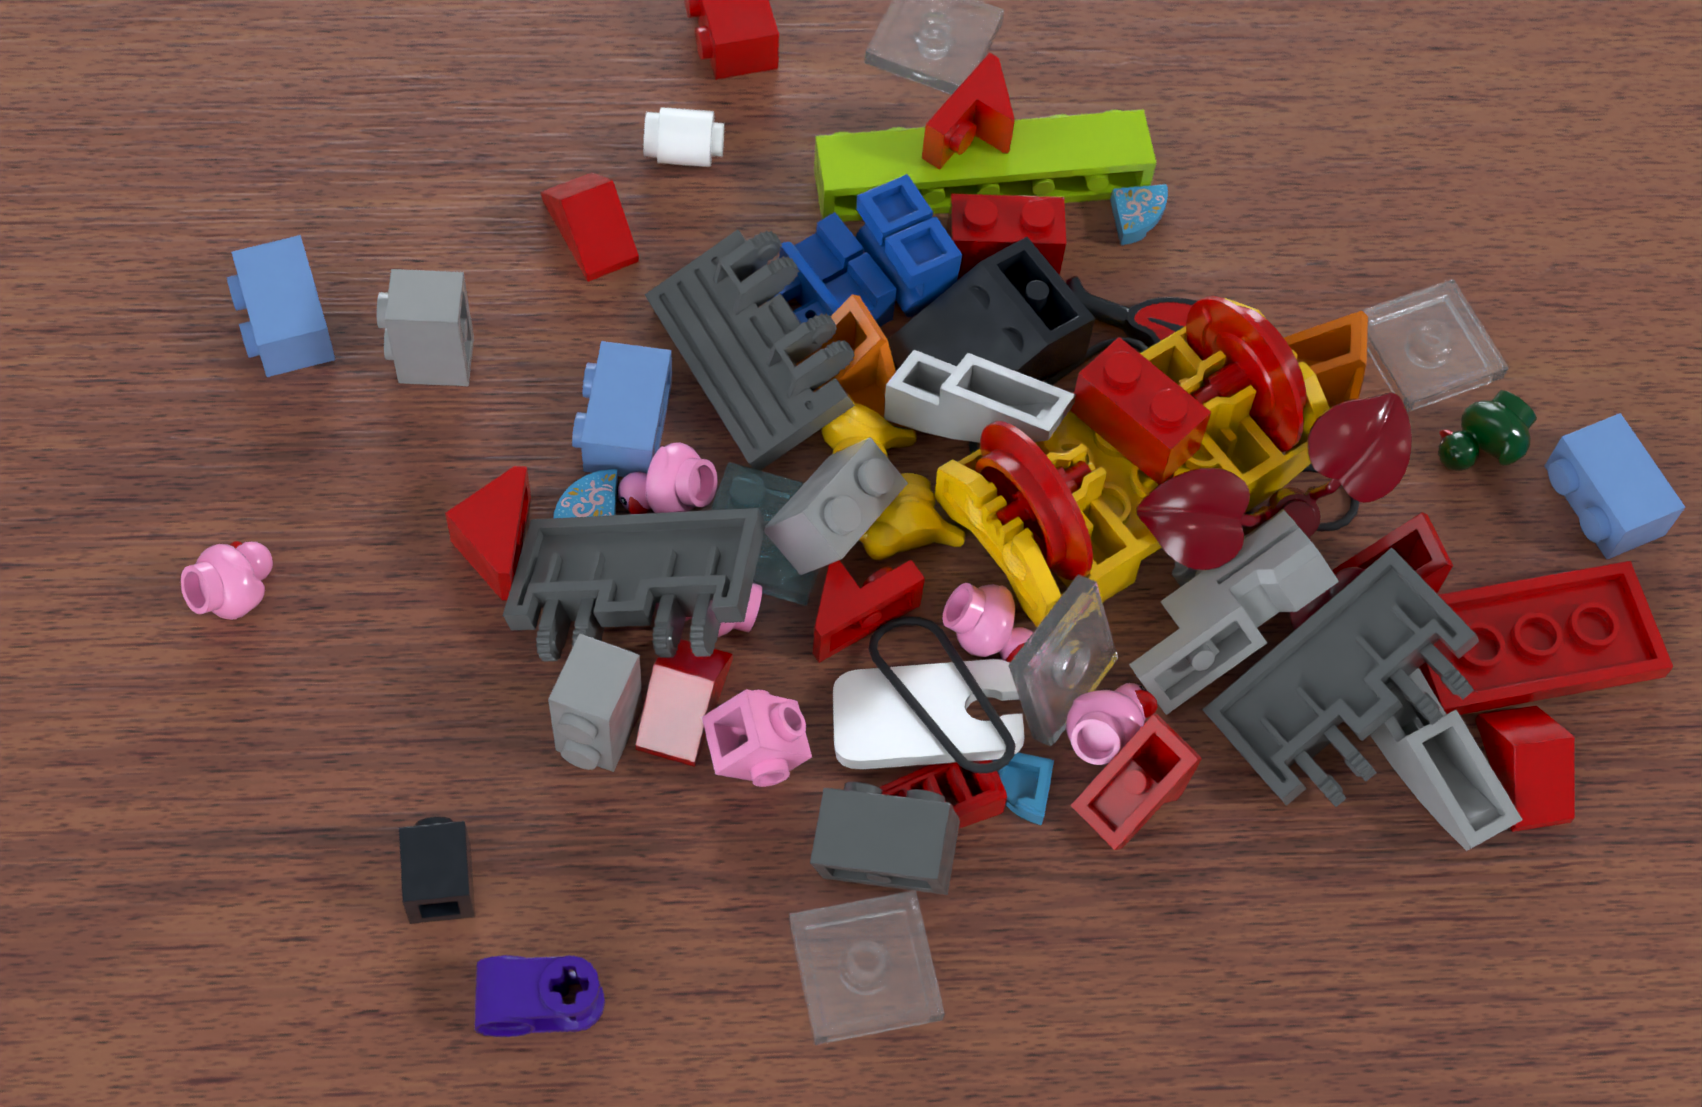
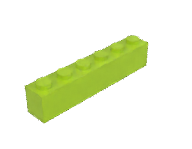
M1144 109L1130 111L1108 110L1103 113L1081 115L1056 114L1044 118L1015 120L1010 152L1008 154L999 151L975 136L963 154L958 155L954 153L941 169L921 159L925 127L908 129L894 127L883 131L837 132L831 135L816 136L814 174L821 218L824 219L835 212L843 222L863 220L856 210L857 195L908 174L928 203L933 214L949 213L951 194L1064 197L1065 203L1111 199L1113 189L1151 186L1156 167V158Z

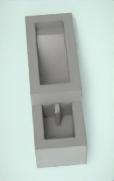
M913 350L886 384L884 419L917 431L950 439L979 443L982 431L987 425L995 421H1003L1020 429L1034 442L1046 441L1050 439L1074 405L1076 394L967 353L958 366Z
M1418 668L1409 677L1423 692L1428 693L1435 700L1443 717L1434 725H1431L1399 690L1389 682L1386 686L1399 699L1403 707L1371 733L1370 736L1416 798L1467 851L1522 821V818L1457 710L1449 714L1445 713Z

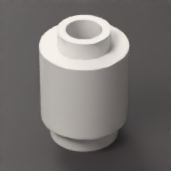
M661 107L660 113H646L644 157L657 158V163L702 167H711L712 156L722 157L724 123H714V111Z

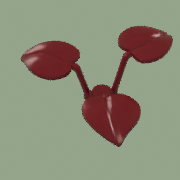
M1389 392L1374 397L1347 400L1326 410L1311 427L1308 435L1307 451L1313 468L1321 475L1331 478V480L1319 487L1312 486L1306 492L1294 487L1282 488L1269 498L1266 506H1262L1259 511L1253 514H1244L1250 500V492L1246 483L1230 471L1209 467L1181 473L1159 484L1137 505V516L1170 557L1178 563L1196 570L1219 568L1238 555L1244 543L1242 526H1254L1268 520L1282 509L1287 512L1297 526L1311 540L1310 536L1316 532L1320 524V510L1316 504L1319 498L1334 493L1342 485L1344 490L1353 499L1363 503L1373 502L1386 496L1400 483L1409 464L1412 445L1411 425L1406 408L1397 394ZM1359 567L1342 569L1335 574L1339 581L1297 612H1289L1293 630L1295 631L1366 569Z

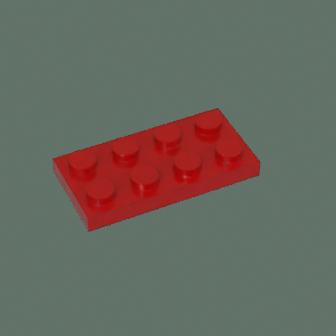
M1631 561L1439 594L1438 596L1477 635L1479 642L1459 659L1440 639L1434 646L1464 676L1474 691L1462 700L1458 695L1452 694L1442 683L1441 678L1426 662L1419 667L1445 713L1449 714L1457 710L1459 715L1664 678L1672 670L1673 664Z

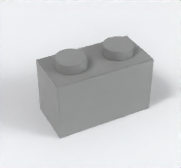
M391 269L388 292H379L377 325L378 328H385L384 356L385 360H394L398 383L469 386L474 334L464 272Z
M869 437L830 455L765 526L764 532L796 571L803 575L841 560L908 483L873 439Z
M579 633L548 698L555 749L561 753V756L566 761L582 769L593 770L598 766L614 772L643 709L640 656L638 654Z

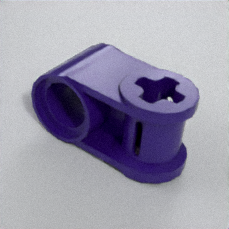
M502 955L483 958L477 962L475 1031L479 1034L493 1037H515L530 1033L579 1032L587 1030L596 1024L603 1014L605 998L599 983L598 974L592 964L582 957L568 955L563 957L526 958ZM580 984L582 991L577 993L575 1003L564 1004L562 997L568 995L569 985Z

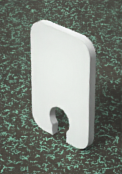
M998 659L963 661L986 697L1002 701L1021 699L1019 675L1017 669L1011 663ZM953 662L890 667L969 761L995 760L1003 756L1006 751V745L991 720H977L966 712L967 707L977 699ZM879 668L848 671L839 676L835 681L833 687L834 748L837 760L843 766L851 769H874L956 762ZM1002 715L1000 718L1015 742L1016 754L1024 744L1023 715Z

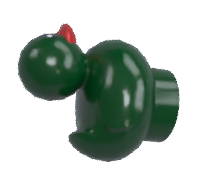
M1500 390L1491 401L1482 400L1472 403L1465 408L1462 414V431L1440 430L1439 434L1442 440L1438 447V456L1441 463L1453 471L1467 470L1478 459L1479 447L1486 453L1498 458L1499 464L1502 466L1515 463L1524 457L1529 450L1530 434L1528 429L1537 420L1536 414L1521 398L1505 390Z

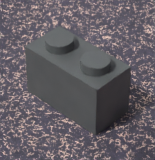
M847 782L844 784V790L824 787L810 863L823 879L948 895L960 819L951 803L944 802V796L931 791L908 790L906 797L882 795V789L861 782Z

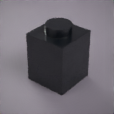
M428 817L416 822L415 826L400 827L402 902L409 923L416 924L475 917L471 844L465 821L454 822L447 817Z

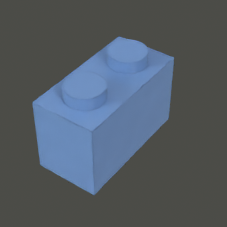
M301 235L232 251L237 275L226 278L235 310L247 309L250 321L239 324L248 358L260 355L266 377L335 360L329 332Z
M601 341L597 363L588 362L584 373L583 397L589 398L587 413L577 412L573 427L572 446L574 448H581L584 472L593 473L601 470L617 469V474L621 477L639 471L648 473L650 462L660 448L671 391V350Z
M1621 413L1562 436L1544 465L1548 471L1549 480L1553 488L1559 494L1564 495L1578 516L1583 533L1591 542L1596 543L1606 560L1665 536L1685 509L1684 504Z

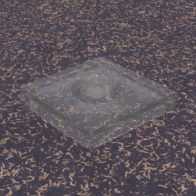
M892 0L865 51V64L952 95L986 57L1003 23L1005 10L978 0Z
M1454 279L1362 310L1368 315L1367 351L1390 390L1401 398L1407 412L1503 379L1509 369Z
M1079 574L1008 665L1033 739L1050 747L1053 743H1056L1065 731L1067 715L1073 705V701L1084 693L1094 691L1118 660L1097 582Z
M916 890L789 914L788 922L814 1045L943 1020L945 1015Z

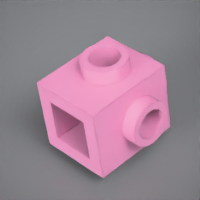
M746 689L702 717L716 775L752 781L755 786H771L786 780L790 776V770L812 758L805 732L806 722L796 700L770 695L765 690L751 691Z

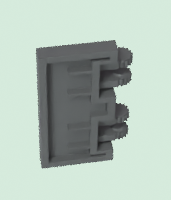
M737 229L645 294V297L746 460L758 473L855 406L836 378L814 392L815 389L836 376L840 370L850 365L855 355L848 342L838 340L827 345L825 349H820L797 365L798 362L819 349L823 343H827L829 339H832V336L836 334V324L827 313L825 315L822 313L818 316L815 315L813 318H809V321L801 324L787 301L779 293L785 286L795 281L794 279L798 276L797 273L799 272L797 265L789 256L777 258L771 261L769 265H766L769 260H773L775 256H778V252L781 251L780 247L782 245L777 235L772 231L768 232L766 230L763 233L760 232V234L754 235L753 239L746 240Z
M759 508L531 519L503 617L511 631L536 630L541 609L544 607L539 623V631H537V653H539V658H542V661H558V659H561V654H563L562 649L565 647L572 621H575V630H573L572 637L573 646L579 633L602 641L605 627L651 625L656 603H659L652 634L655 654L661 658L674 657L678 650V644H680L686 617H692V626H690L691 631L689 632L692 653L695 656H711L717 642L720 624L745 621L766 526L765 520Z
M1390 548L1208 704L1203 711L1286 806L1307 789L1289 769L1296 762L1328 800L1337 807L1346 799L1343 789L1331 775L1325 774L1312 759L1331 743L1345 759V764L1357 777H1362L1363 780L1368 781L1377 773L1337 726L1344 721L1361 741L1373 733L1403 707L1399 699L1386 686L1389 682L1399 690L1431 725H1434L1443 717L1439 710V705L1428 693L1423 692L1409 675L1426 662L1441 678L1442 683L1447 689L1463 700L1474 689L1434 644L1440 639L1459 659L1474 647L1479 640L1471 628L1393 548Z

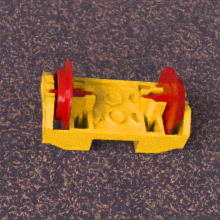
M1218 296L1204 297L1195 302L1190 308L1185 327L1140 353L1212 412L1200 449L1168 479L1199 468L1214 467L1230 471L1241 478L1249 488L1250 500L1245 511L1246 513L1270 498L1276 491L1282 489L1311 464L1307 451L1308 435L1317 418L1330 407L1316 374L1305 362H1297L1298 355L1296 352L1291 350L1279 331L1258 309ZM1071 411L1067 413L1050 439L1046 441L1034 442L1012 424L995 421L983 429L980 438V449L958 462L952 459L937 470L935 499L952 520L971 530L1007 575L1023 611L1040 632L1057 622L1090 611L1133 584L1136 580L1141 560L1162 548L1136 513L1137 505L1158 484ZM1050 570L1058 575L1069 590L1062 594L1060 593Z

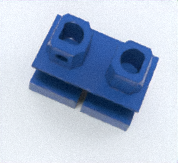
M908 174L857 195L856 210L866 224L858 230L855 238L864 247V252H868L897 288L895 299L906 317H914L957 282L962 253L936 216L933 217L932 209Z
M835 212L817 222L816 233L798 244L793 245L791 242L781 243L782 247H780L779 258L783 256L792 258L799 272L797 273L798 276L794 279L795 281L785 286L779 293L786 301L795 298L801 305V307L793 311L801 324L821 313L823 315L827 313L828 316H831L852 294L860 296L879 327L893 320L897 288L868 252L863 254L864 247Z

